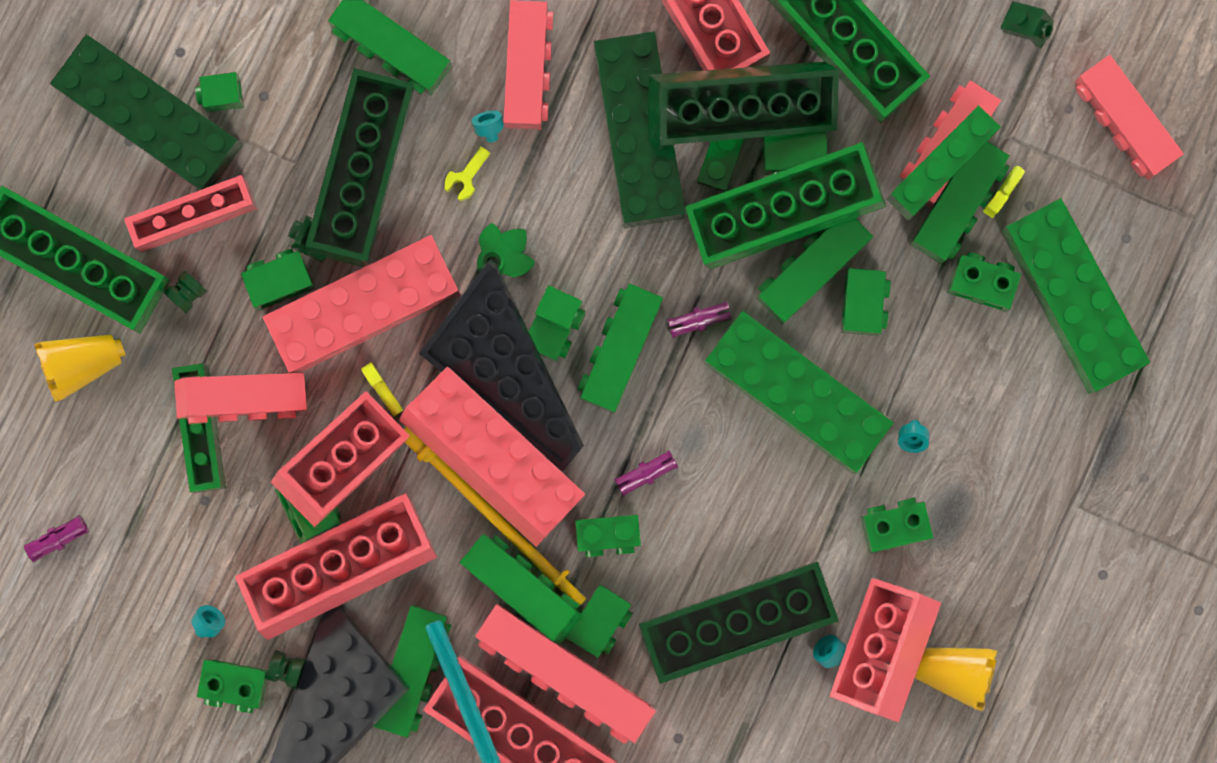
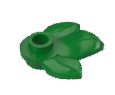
M490 223L486 226L479 236L481 252L477 258L478 270H482L488 259L496 258L498 260L497 267L501 275L504 274L516 278L529 272L533 268L535 261L531 257L522 254L527 242L526 230L511 229L501 234L495 224Z

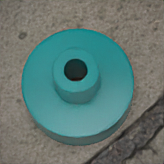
M495 110L482 112L472 119L475 134L480 137H486L488 143L497 141L499 139L497 133L502 131L505 126L502 114Z
M911 420L909 424L903 425L899 429L898 445L906 452H923L929 446L930 432L918 420Z
M203 605L197 609L191 622L196 635L200 638L216 637L223 629L226 620L222 612L217 608Z
M826 635L816 643L813 657L825 668H832L836 665L840 666L846 646L835 635Z

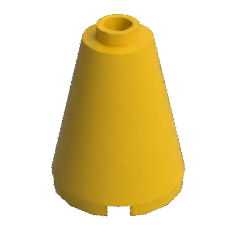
M112 334L42 341L34 344L37 356L40 358L44 377L55 403L65 399L122 364L120 357L126 356L120 338L114 340Z
M926 647L915 679L975 710L984 711L986 701H984L985 695L989 693L997 660L995 657L998 651L984 648Z

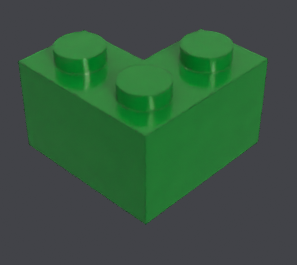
M549 285L536 309L535 319L529 333L540 356L557 363L560 357L565 359L573 343L568 340L573 329L577 331L580 329L586 314L585 310H583L582 300Z

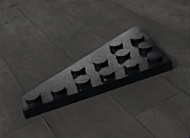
M492 260L488 261L419 354L440 372L448 366L551 463L563 472L584 445L496 263Z
M340 605L322 615L270 763H339L410 689Z

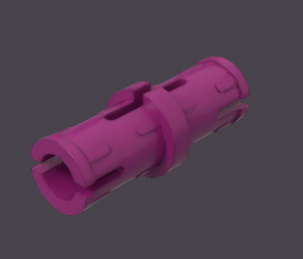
M727 301L702 310L699 307L694 308L692 313L667 319L669 327L682 324V327L670 330L672 338L698 329L702 332L708 326L728 320L731 321L730 312L717 315L718 312L729 309Z
M670 450L647 463H644V461L640 462L638 468L614 480L624 497L626 494L647 483L648 485L655 483L654 479L673 469H677L678 465L675 459H673Z
M78 515L57 528H49L47 530L48 533L25 544L24 550L29 559L34 563L55 550L61 551L65 549L66 544L89 533V529L83 518Z

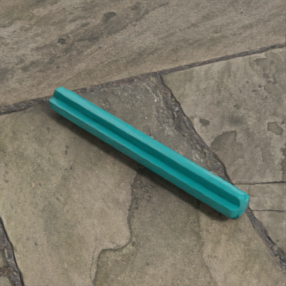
M439 620L428 624L426 631L481 762L501 763L443 623Z

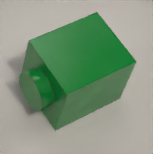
M236 72L199 77L200 86L195 87L198 105H203L207 113L244 108L241 79Z

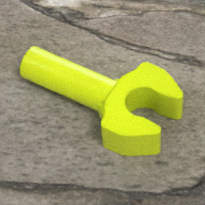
M481 146L462 172L454 173L450 171L445 179V191L449 192L456 182H461L464 184V189L458 195V201L470 198L475 192V188L472 186V178L491 153Z
M1014 166L983 210V213L993 219L1000 211L1011 192L1025 174L1021 167Z
M370 362L362 367L361 371L394 417L401 413L403 408L373 363Z

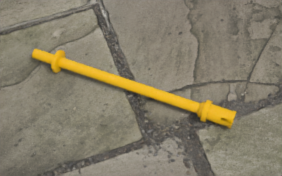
M407 427L404 428L410 435L405 443L417 454L416 459L419 462H429L548 579L556 584L554 589L558 587L563 593L574 599L579 606L587 599L565 578L570 573L568 569L560 573L482 496Z

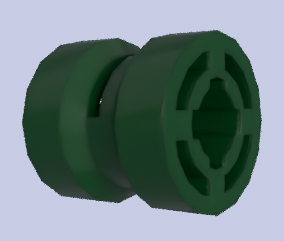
M184 270L178 277L176 286H169L164 294L187 314L193 308V301L197 298H202L207 293V290Z
M275 650L267 670L266 680L272 682L282 681L285 682L287 687L297 689L306 659L300 657L290 658L287 657L285 652Z

